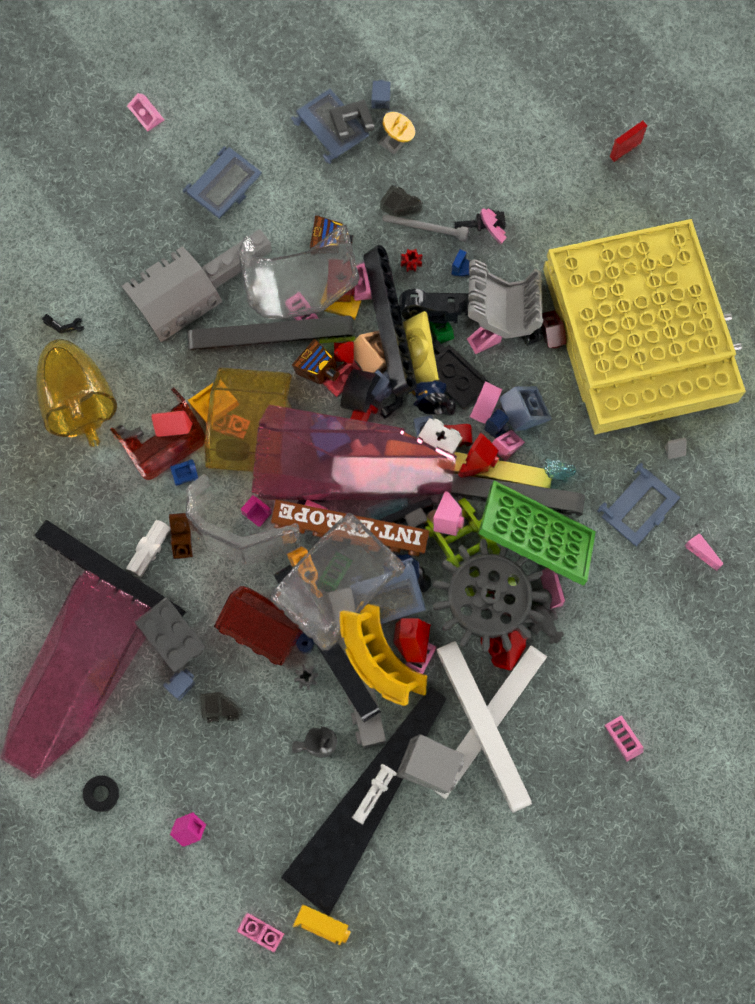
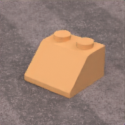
M379 330L361 334L354 341V360L361 366L363 371L375 373L379 370L383 373L387 370Z

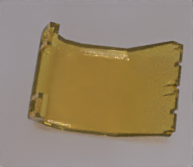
M218 368L210 392L206 424V468L275 474L283 472L282 443L286 404L292 381L290 373Z

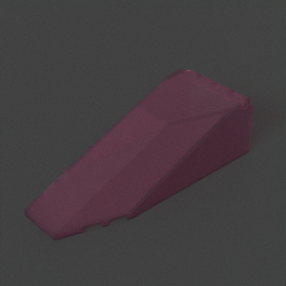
M274 405L267 407L259 422L261 427H258L257 442L260 443H256L255 459L257 461H254L253 477L255 478L252 481L251 491L254 494H258V498L267 500H394L444 494L445 492L451 493L457 456L439 446L435 448L423 441V438H416L404 432L405 429Z
M86 570L74 582L17 695L0 758L34 779L50 767L63 753L70 750L69 748L85 737L146 639L134 622L148 612L151 607L138 599L131 605L133 596L120 589L114 595L117 587L105 580H101L99 585H97L100 577Z

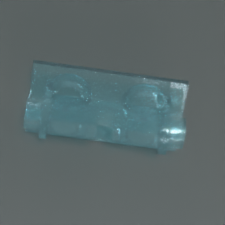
M545 458V472L549 478L568 482L567 477L573 476L576 473L574 465H567L559 460L553 461Z
M403 494L371 506L367 510L371 519L379 520L408 507V502L403 497Z

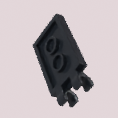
M435 339L432 344L433 350L436 353L435 361L439 382L446 383L445 393L464 409L480 393L485 381L488 383L489 381L450 345L445 348Z

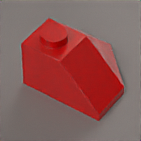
M480 433L470 448L465 460L466 464L463 463L459 470V477L463 478L488 472L491 467L494 468L500 459L497 457L499 450L484 434Z
M402 618L395 625L393 643L408 663H426L431 624L417 618Z
M517 630L508 634L511 650L507 652L502 645L500 637L490 638L488 652L492 657L491 661L495 667L509 671L512 670L525 650L526 640Z

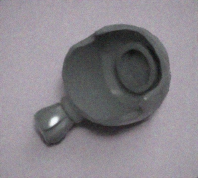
M313 727L308 731L303 742H293L292 752L299 753L307 750L308 753L315 757L326 758L335 751L337 736L327 727Z

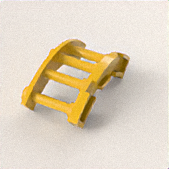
M361 603L360 614L345 610L340 611L341 637H344L347 647L345 649L346 654L355 671L371 689L374 688L385 699L402 706L408 705L410 691L426 695L427 675L418 673L406 666L389 647L381 627L380 606Z

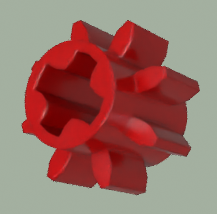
M407 249L406 254H401V267L405 266L406 272L409 270L416 272L417 266L422 267V261L420 260H422L423 255H418L417 249Z

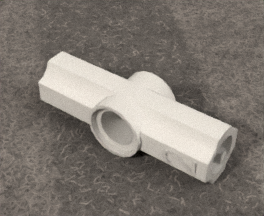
M159 520L154 522L146 537L139 541L136 553L126 568L127 571L137 577H142L150 562L156 559V553L160 552L161 544L171 530L168 525Z

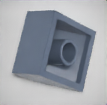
M515 386L499 397L502 408L506 412L510 426L514 431L526 430L552 419L537 386Z

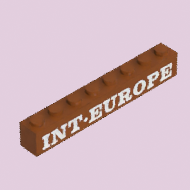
M277 499L275 500L270 523L274 525V528L285 530L288 527L293 528L295 533L305 534V531L313 532L312 536L324 538V535L332 536L331 540L343 542V539L351 540V544L362 546V543H368L370 548L381 549L382 546L388 547L389 551L394 553H400L401 550L408 551V555L415 557L425 554L429 530Z

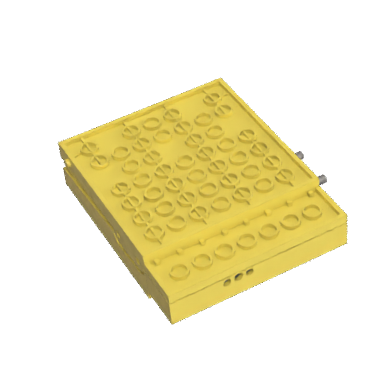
M692 219L548 250V261H545L543 271L555 311L564 323L567 351L582 401L586 404L594 434L739 402L746 390L735 360V351L741 350L742 344L732 343L726 321L732 320V314L723 315Z

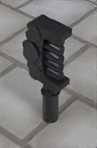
M492 210L496 214L495 218L497 219L493 226L505 229L504 212ZM480 214L476 215V220L454 222L455 229L461 228V226L468 228L477 227V230L481 231V229L486 228Z

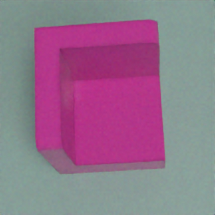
M254 495L241 508L242 514L258 527H261L272 514L271 508Z
M192 812L175 820L170 835L181 846L185 847L201 840L206 824Z

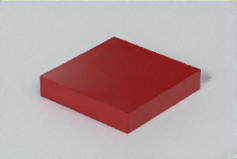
M642 120L615 139L610 158L615 162L641 144L648 125Z

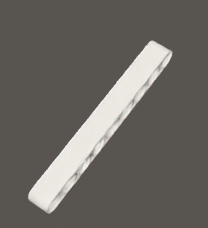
M454 641L438 648L437 653L511 811L514 813L531 805L532 802L457 643Z
M532 645L487 706L496 727L501 723L547 658L545 654ZM472 728L455 750L464 754L462 759L464 765L455 776L456 784L482 749ZM437 791L435 792L442 796L444 799H446L451 791H449V793L446 794Z

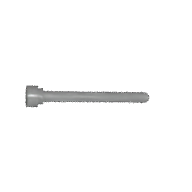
M384 215L382 217L384 222L456 236L455 238L466 242L469 228L463 226L454 229L391 215Z

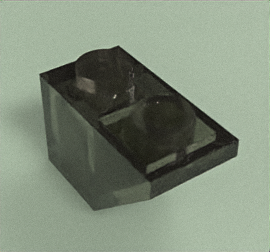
M391 185L380 201V209L396 217L418 214L422 211L423 202L418 197L411 196L402 188Z
M221 692L200 694L202 719L204 721L207 720V723H217L219 719L227 718V721L239 720V717L243 716L242 709Z

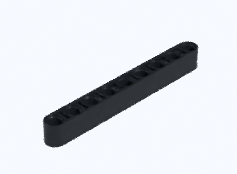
M377 245L365 253L363 259L391 388L397 397H403L416 389L417 383L388 254L383 246Z
M48 520L43 522L34 535L55 551L61 552L60 554L70 561H75L76 565L87 572L90 571L93 576L102 582H107V585L114 590L122 592L125 597L134 603L137 602L146 611H149L165 598ZM170 601L183 617L186 611Z
M291 565L273 574L363 722L365 723L381 713Z

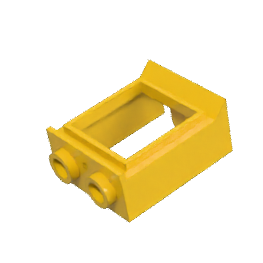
M302 905L293 927L301 925V928L335 944L339 941L338 945L340 946L342 942H347L351 931L347 930L349 925L305 905Z

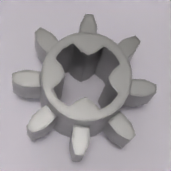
M303 665L301 671H295L298 677L294 679V682L300 681L299 689L307 686V689L310 690L311 684L317 685L314 678L318 677V673L313 674V666L306 669ZM307 673L308 676H312L309 677V681L305 682L304 679H301L304 677L303 674Z

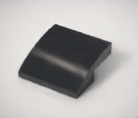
M352 369L342 392L340 406L345 409L366 413L375 399L371 392L381 377L377 373Z

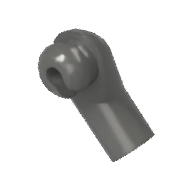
M123 425L115 427V435L127 442L144 435L140 427L131 431L125 429Z

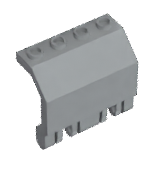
M183 246L176 250L177 254L175 252L171 253L172 263L169 264L163 258L161 260L163 266L158 261L145 270L147 275L144 272L140 273L143 280L140 284L132 278L130 282L133 287L129 282L121 286L130 300L141 311L160 342H163L222 303L217 290L204 270Z
M471 260L469 262V275L471 277L469 278L468 317L479 322L480 327L505 339L531 335L536 329L541 327L543 323L541 271L534 269L525 280L509 283L489 273L486 264L478 260Z

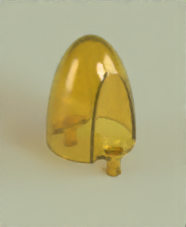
M55 339L43 348L36 370V391L40 413L46 430L60 437H74L85 434L90 447H95L94 441L99 445L101 441L96 429L100 428L101 423L110 420L117 410V402L106 378L92 358L83 349L68 340Z

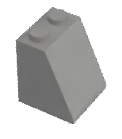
M420 734L410 740L396 776L446 794L452 791L456 785L457 780L455 776L464 765L462 760L464 754Z

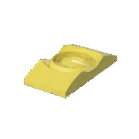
M424 311L403 322L416 383L439 381L427 312Z

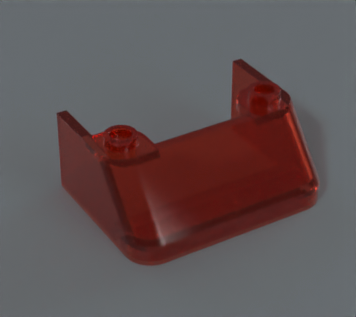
M172 388L171 391L179 404L173 407L170 412H186L193 423L188 434L161 437L154 435L141 444L140 440L134 436L123 440L113 427L110 429L124 453L139 474L146 480L154 479L169 469L170 466L175 465L202 447L206 442V435L185 398L175 388Z

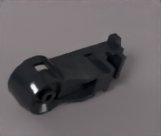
M408 289L399 297L401 315L405 320L425 311L430 322H454V324H457L458 315H461V313L468 315V293H426L420 289ZM416 294L418 297H411V295ZM448 299H454V302H448Z

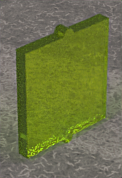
M355 336L319 339V343L354 341L356 338Z

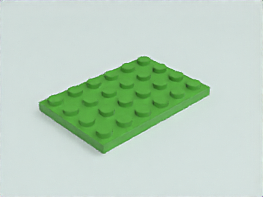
M494 480L490 486L478 534L555 573L571 579L573 582L584 586L588 580L596 531Z

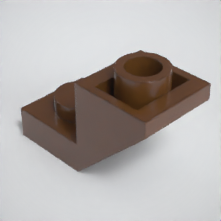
M189 513L169 514L173 558L193 557Z

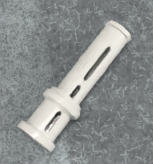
M381 764V770L376 778L371 781L372 786L354 816H352L354 820L361 824H364L382 792L387 791V785L392 777L397 774L384 764Z

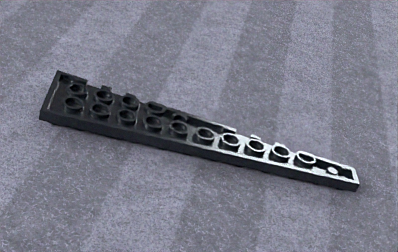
M433 687L429 688L426 695L421 698L281 877L327 916H330L403 778L398 776L392 777L387 785V791L381 793L365 819L364 824L357 822L352 816H354L372 786L371 781L376 778L381 770V764L397 773L410 740L420 734L426 737L447 699Z

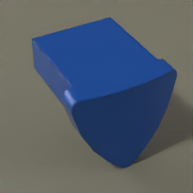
M461 249L452 264L451 274L453 276H469V261L466 259L467 252Z
M193 459L170 466L176 486L193 480L195 482L199 481Z

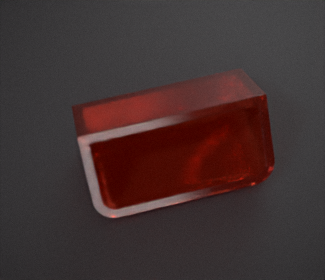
M240 586L229 594L214 625L221 634L229 635L238 644L246 645L254 653L263 655L271 663L280 666L285 663L295 647L297 639L305 630V626L298 615L246 586Z

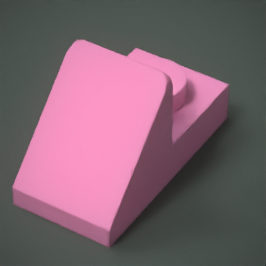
M513 430L497 437L492 442L499 450L498 455L504 461H507L525 443Z

